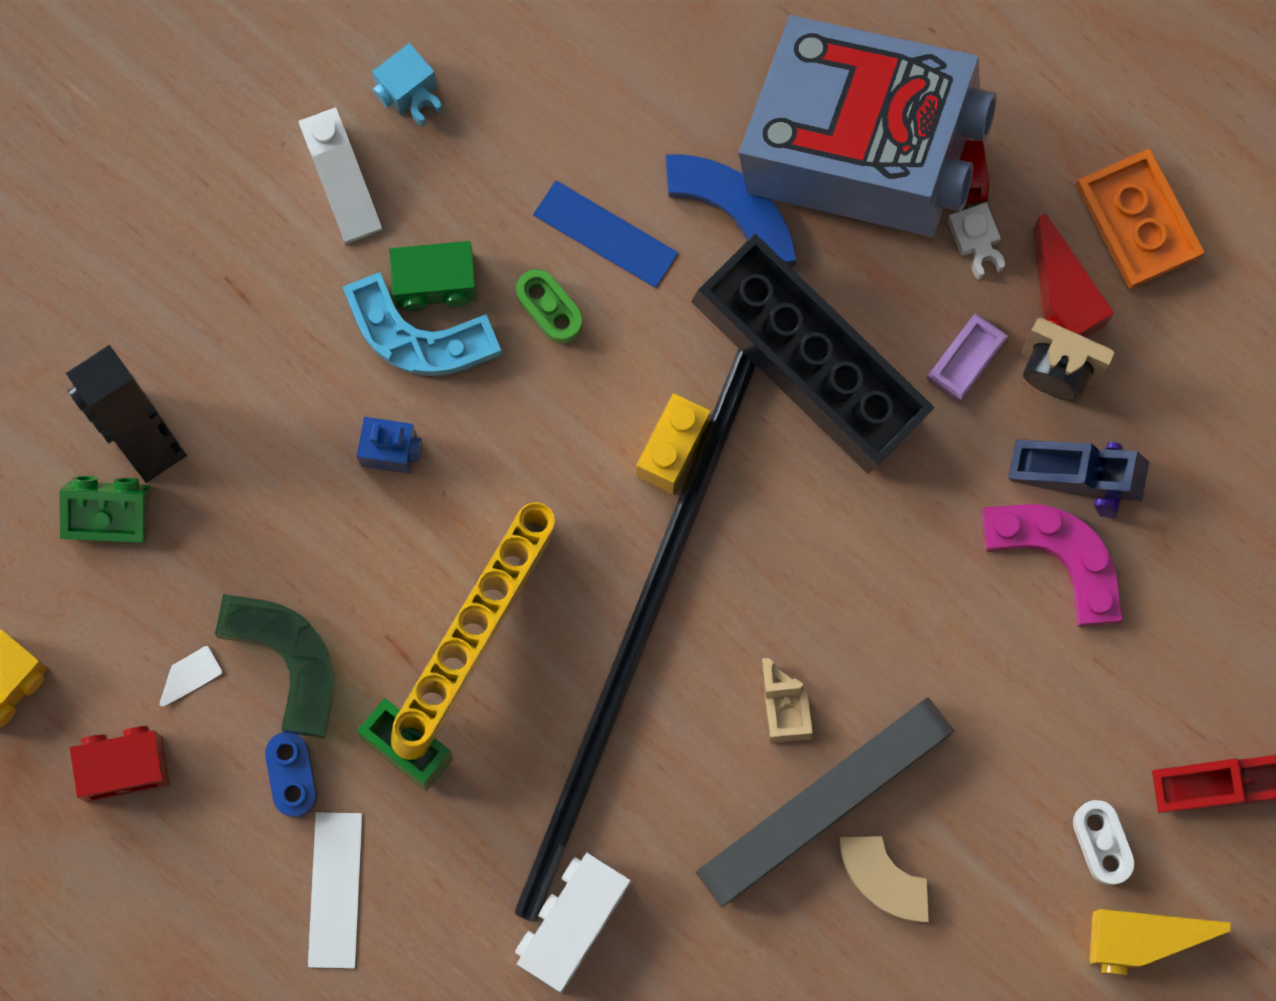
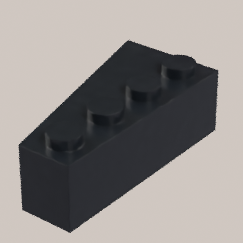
M110 344L66 372V375L74 385L67 391L81 412L83 411L108 444L112 441L117 444L145 483L187 456L147 395Z

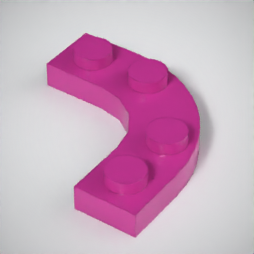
M1024 504L984 507L982 509L986 551L1026 548L1043 550L1058 558L1068 570L1073 585L1078 627L1119 624L1122 621L1118 582L1112 558L1102 540L1086 523L1068 512L1045 505Z

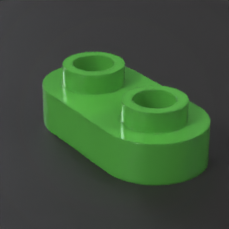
M540 269L525 272L519 278L516 285L517 298L523 309L551 341L564 344L576 339L582 330V315L576 304L548 272ZM539 288L545 294L539 299H534L530 296V292L533 289ZM559 319H566L570 324L566 329H558L555 327V322Z

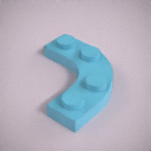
M381 272L342 287L357 325L368 345L383 360L403 371L425 376L448 375L466 370L502 355L501 348L486 314L446 330L424 331L414 328L402 319L394 307Z

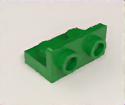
M94 476L73 477L72 481H69L59 490L60 539L143 543L147 539L146 498L151 494V485L139 484V479L117 478L114 479V483L98 482V478Z

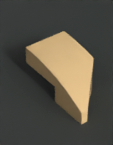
M762 658L770 743L812 740L813 732L808 694L803 691V683L796 678L791 679L775 667V662L771 659Z

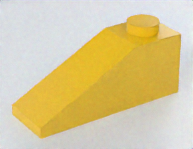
M1099 909L1094 911L1092 916L1090 964L1102 965L1101 973L1128 975V968L1146 965L1230 932L1231 923Z

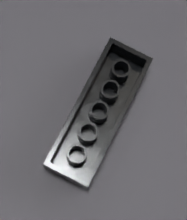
M756 233L697 290L691 301L867 474L872 472L935 408Z

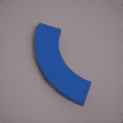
M666 155L668 197L689 198L709 204L714 208H720L737 223L746 240L756 233L789 266L796 264L794 245L782 215L771 199L747 194L743 174L727 165L698 156Z

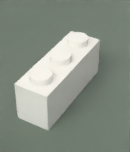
M588 853L585 854L582 860L575 857L571 861L561 878L567 882L559 897L553 894L550 895L538 915L544 919L536 934L528 931L515 951L520 956L517 962L519 967L561 994L631 884V880Z

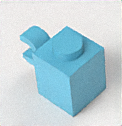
M410 43L372 71L376 86L372 90L385 108L392 105L400 116L411 108L413 120L421 127L426 125L425 118L420 113L423 107L430 106L438 114L442 112L439 99L431 94L438 87L435 71Z

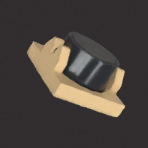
M1040 317L1037 318L1020 352L1021 355L1030 358L1023 372V377L1030 385L1043 393L1066 401H1077L1081 398L1086 385L1095 388L1108 368L1115 352L1110 348Z

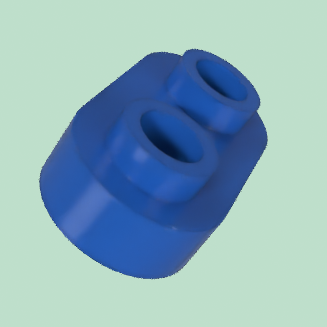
M291 732L279 733L268 742L265 750L273 802L276 808L284 815L292 818L303 817L312 811L317 802V790L310 751L306 742L297 734ZM284 746H291L294 750L292 758L286 761L281 760L279 757L280 750ZM293 787L300 788V799L296 802H289L286 797L288 790Z

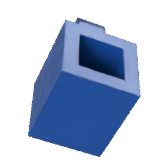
M364 417L357 452L360 465L362 467L410 474L412 462H419L422 449V438L417 437L414 425L411 423Z

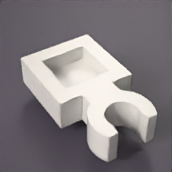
M987 202L949 215L947 222L961 257L971 253L974 256L972 263L974 276L978 280L984 277L985 272L981 264L984 261H991L995 265L997 273L1002 272L1005 267L1004 257L999 251L992 248V246L1000 243L1001 237Z

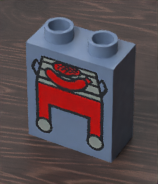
M789 15L738 152L747 194L934 237L943 208L961 212L968 198L973 176V163L960 160L966 140L971 138L985 141L990 132L995 114L997 94L980 89L979 56Z

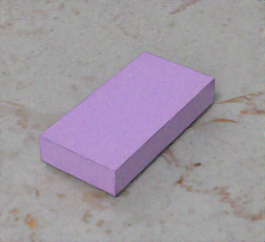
M974 313L929 373L926 380L960 403L1006 342L1008 335Z

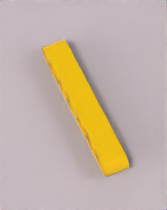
M539 502L524 505L519 511L396 716L392 729L391 746L399 757L413 760L422 757L427 752L549 545L555 517L552 510L545 504ZM536 523L543 528V531L531 532L525 525ZM516 556L522 559L524 564L513 566L507 563L505 558ZM495 589L500 591L504 598L492 600L484 592ZM469 623H475L480 625L484 632L473 635L468 633L464 626ZM447 658H457L463 662L464 667L457 670L449 669L444 665L443 661ZM433 692L439 694L444 701L438 705H430L423 701L422 696ZM406 728H414L420 731L423 737L417 741H408L402 737L400 732Z

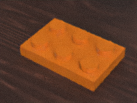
M1150 148L1077 180L1075 186L1129 290L1197 261L1204 256L1205 252Z

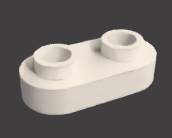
M1093 800L1083 804L1074 815L1073 828L1091 875L1095 880L1104 885H1117L1124 882L1133 872L1134 858L1116 811L1111 805L1100 800ZM1089 816H1096L1100 819L1101 828L1099 831H1093L1088 827L1087 820ZM1110 856L1115 859L1117 867L1114 872H1109L1103 867L1104 857Z

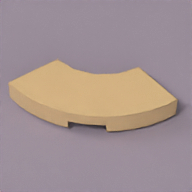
M882 836L838 838L839 850L845 870L856 889L867 900L875 905L876 908L893 917L918 923L929 922L927 878L910 876L896 867L886 853Z

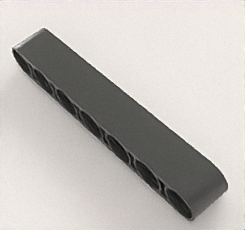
M927 697L706 863L696 872L697 876L720 907H724L936 747L955 730L930 698Z

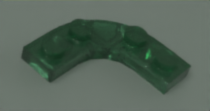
M223 594L215 631L216 637L264 646L274 650L286 662L290 672V688L281 728L284 733L325 739L334 695V671L329 652L320 635L304 617L286 606L266 600Z

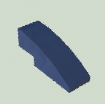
M1016 440L1008 479L1017 483L1074 494L1142 501L1149 461L1138 451L1098 449L1091 443Z

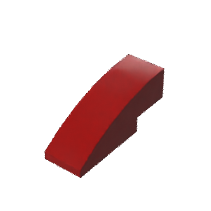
M1276 755L1240 760L1235 758L1152 770L1158 813L1276 801Z

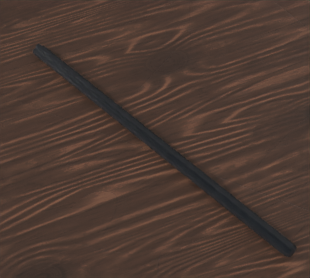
M739 348L516 906L515 914L522 919L535 922L538 918L756 367Z

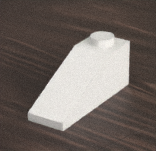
M335 107L298 121L345 245L383 231L337 108Z

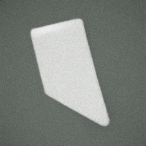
M208 646L202 647L171 666L159 703L160 706L168 705L222 674V670Z

